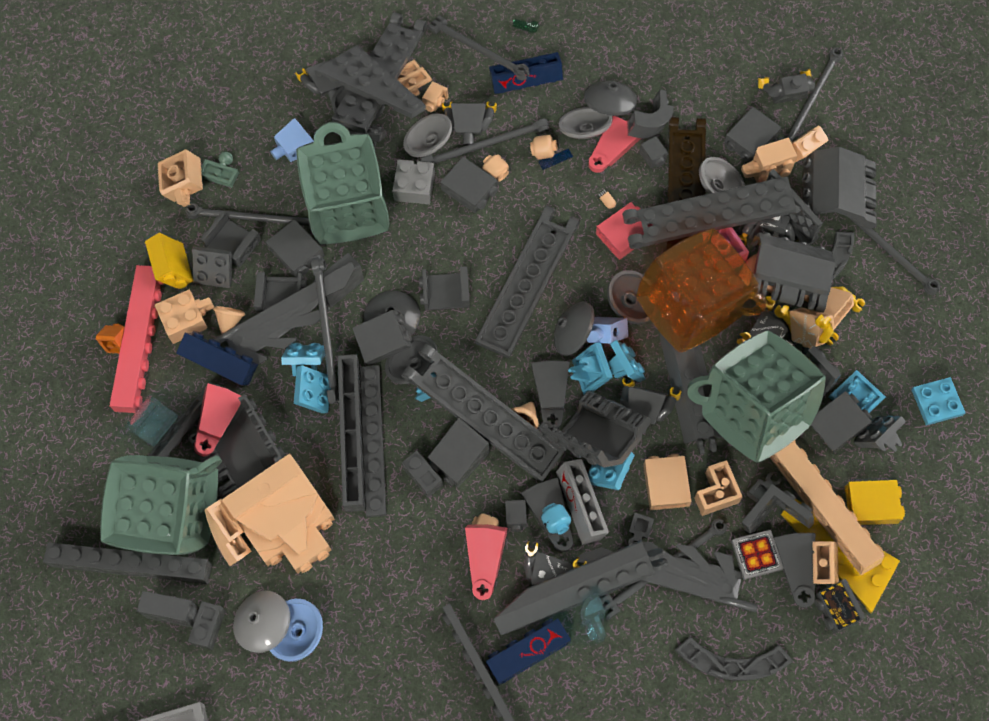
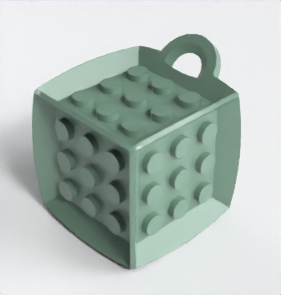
M338 122L324 123L316 130L314 142L296 149L299 180L308 210L310 227L316 241L319 244H335L355 241L388 231L390 225L389 214L381 185L377 157L370 135L350 134L349 130ZM335 132L342 139L341 142L324 145V137L328 133Z
M766 330L730 350L712 366L708 376H700L691 380L688 384L687 394L690 400L702 405V415L727 442L754 462H760L788 446L812 424L823 398L825 375L798 349L773 332ZM712 385L709 396L700 395L698 392L699 387Z
M127 455L113 460L108 470L102 500L101 542L138 552L169 555L190 554L202 549L208 544L211 535L205 509L217 502V467L222 463L219 455L211 457L203 463L180 458Z

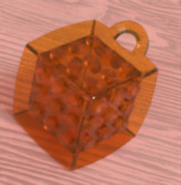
M714 228L699 232L658 256L644 273L636 295L640 305L654 326L680 353L692 349L716 336L742 315L753 316L763 313L767 305L766 298L757 293L759 283L746 262L734 247ZM748 299L756 302V306L752 308L742 307Z

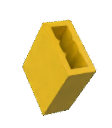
M161 233L145 241L155 280L177 289L185 288L187 284L194 281L182 242Z
M897 480L848 482L845 486L847 508L849 512L852 511L856 515L857 522L860 525L898 524L903 520L905 510L904 506H901L902 490L898 486Z

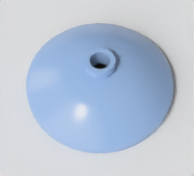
M304 599L286 601L290 610V625L283 640L270 650L275 657L281 660L292 662L305 658L316 648L321 639L323 631L321 614L315 605Z

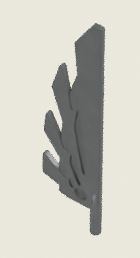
M349 262L323 277L325 297L346 288L355 270L353 262ZM316 282L219 335L214 340L220 343L227 341L229 347L236 350V354L240 356L242 354L253 358L252 362L258 365L268 360V357L256 353L257 351L266 346L285 349L294 343L297 338H280L292 328L313 325L319 322V310L311 312L318 305Z
M630 542L628 543V546L635 544L637 542ZM642 542L646 552L659 548L652 542ZM677 544L676 548L689 559L673 557L665 552L661 558L668 560V566L659 571L654 570V575L642 579L645 582L756 612L758 608L757 604L737 599L742 572L734 570L733 557L731 555L714 552V556L719 564L717 566L707 563L694 547ZM600 547L580 554L578 563L584 564L585 561L589 563L611 554L613 551Z

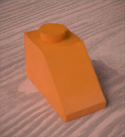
M105 325L96 335L97 342L106 353L120 354L125 328L123 325Z

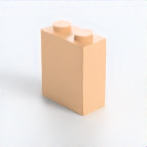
M671 454L666 458L651 456L645 459L643 466L650 510L689 507L692 501L685 456Z

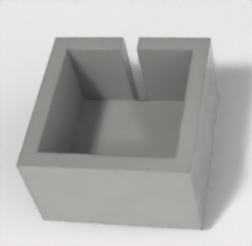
M398 159L392 191L394 201L430 205L435 176L434 163L417 161V164H414V161Z

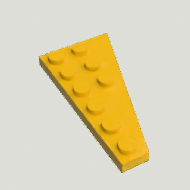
M794 499V500H795L796 502H798L800 505L802 504V502H800V501ZM783 510L781 515L797 533H815V542H835L814 514V524L809 529ZM838 547V578L841 581L847 580L854 596L872 613L900 560L883 551L884 558L882 562L865 574L860 575Z

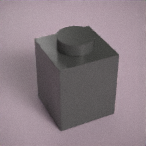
M656 136L642 143L639 151L650 168L660 167L666 162L668 152Z
M525 500L505 501L507 528L511 529L512 532L523 531V528H527Z

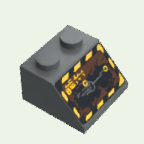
M846 579L815 595V605L819 611L823 612L825 616L824 623L829 631L832 630L833 634L850 628L866 618Z

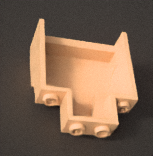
M288 454L222 499L267 566L278 564L282 560V556L285 555L299 574L300 572L305 573L312 568V564L317 560L322 561L329 556L328 552L331 551V548L319 531L331 527L332 521L335 519L291 454Z

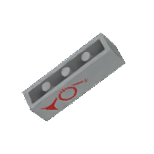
M582 459L564 462L556 471L580 541L582 545L598 542L609 531Z

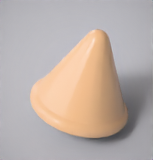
M222 306L213 308L221 334L234 328L242 317L245 316V312L238 309Z
M534 402L512 408L515 413L533 427L538 428Z

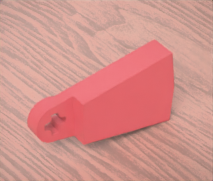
M612 116V125L602 134L589 158L588 165L593 172L600 173L608 166H612L641 139L628 136L627 121L617 116ZM601 161V165H594L595 162Z
M207 384L194 444V450L199 456L206 457L214 451L241 405L238 399L241 395L223 387ZM207 442V446L210 448L202 450V446L199 444Z
M468 524L465 527L472 592L479 600L488 599L494 591L508 528L489 524ZM482 584L488 589L484 594L478 589Z

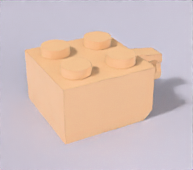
M785 138L758 147L753 161L743 165L741 170L745 178L754 177L757 183L767 181L769 172L773 169L781 177H786L790 175L797 153L790 139Z
M185 149L158 162L160 193L173 202L177 201V204L182 205V207L190 205V195L203 189L200 158Z
M189 289L155 304V307L168 337L174 344L182 340L185 332L192 333L193 331L201 332L206 330L208 327L203 316L206 315V312L213 309L214 305L210 298L195 300Z

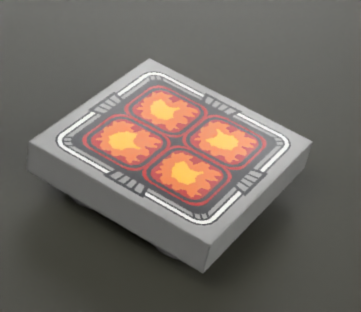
M771 530L731 540L743 580L784 569Z

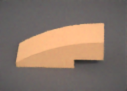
M221 499L205 509L211 533L229 566L251 552L241 537L244 531Z

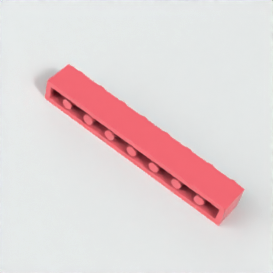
M136 265L110 401V407L114 412L138 413V407L142 406L141 391L146 386L144 374L149 369L147 358L148 354L152 352L151 336L155 335L154 320L158 318L155 304L161 301L162 293L160 287L164 284L155 280L152 266Z

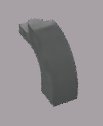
M660 89L652 100L653 113L633 112L627 121L628 136L651 138L663 130L672 117L674 106L668 105L667 92Z

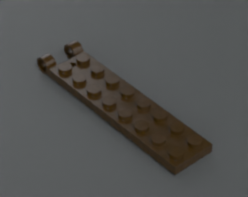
M671 117L669 120L668 203L705 195V189L699 177V167L706 159V118H696L695 130H680L679 117ZM701 234L667 241L666 262L704 264L705 247Z

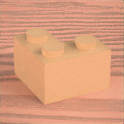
M727 460L708 466L705 474L711 487L697 491L694 497L702 516L738 504L743 497Z

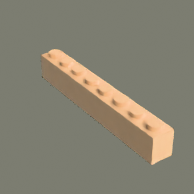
M795 440L770 456L776 467L804 503L812 509L814 516L831 538L838 543V547L860 575L865 574L882 562L884 558L882 548L872 541L868 530L861 527L857 522L856 515L852 511L849 512L842 497L834 493L830 482L823 479L818 467L808 460L806 452L796 445Z

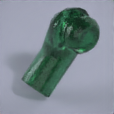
M514 19L512 24L514 28L529 33H536L539 28V24L536 21L529 23Z

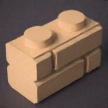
M818 125L792 142L797 153L795 162L805 158L828 141V137L821 126Z
M812 542L814 551L813 584L838 583V543Z

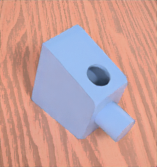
M294 118L274 136L277 147L270 152L275 160L285 155L292 162L297 159L296 149L314 141Z
M594 317L593 327L587 342L611 344L615 340L619 341L627 338V318Z

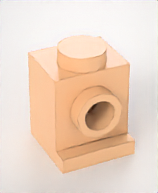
M432 81L422 97L427 111L436 112L438 107H442V103L449 97L448 88Z

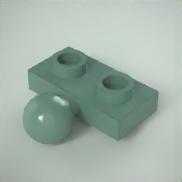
M226 151L220 153L218 157L220 163L205 159L201 166L202 179L232 188L239 174L238 169L228 167L233 161L232 154Z

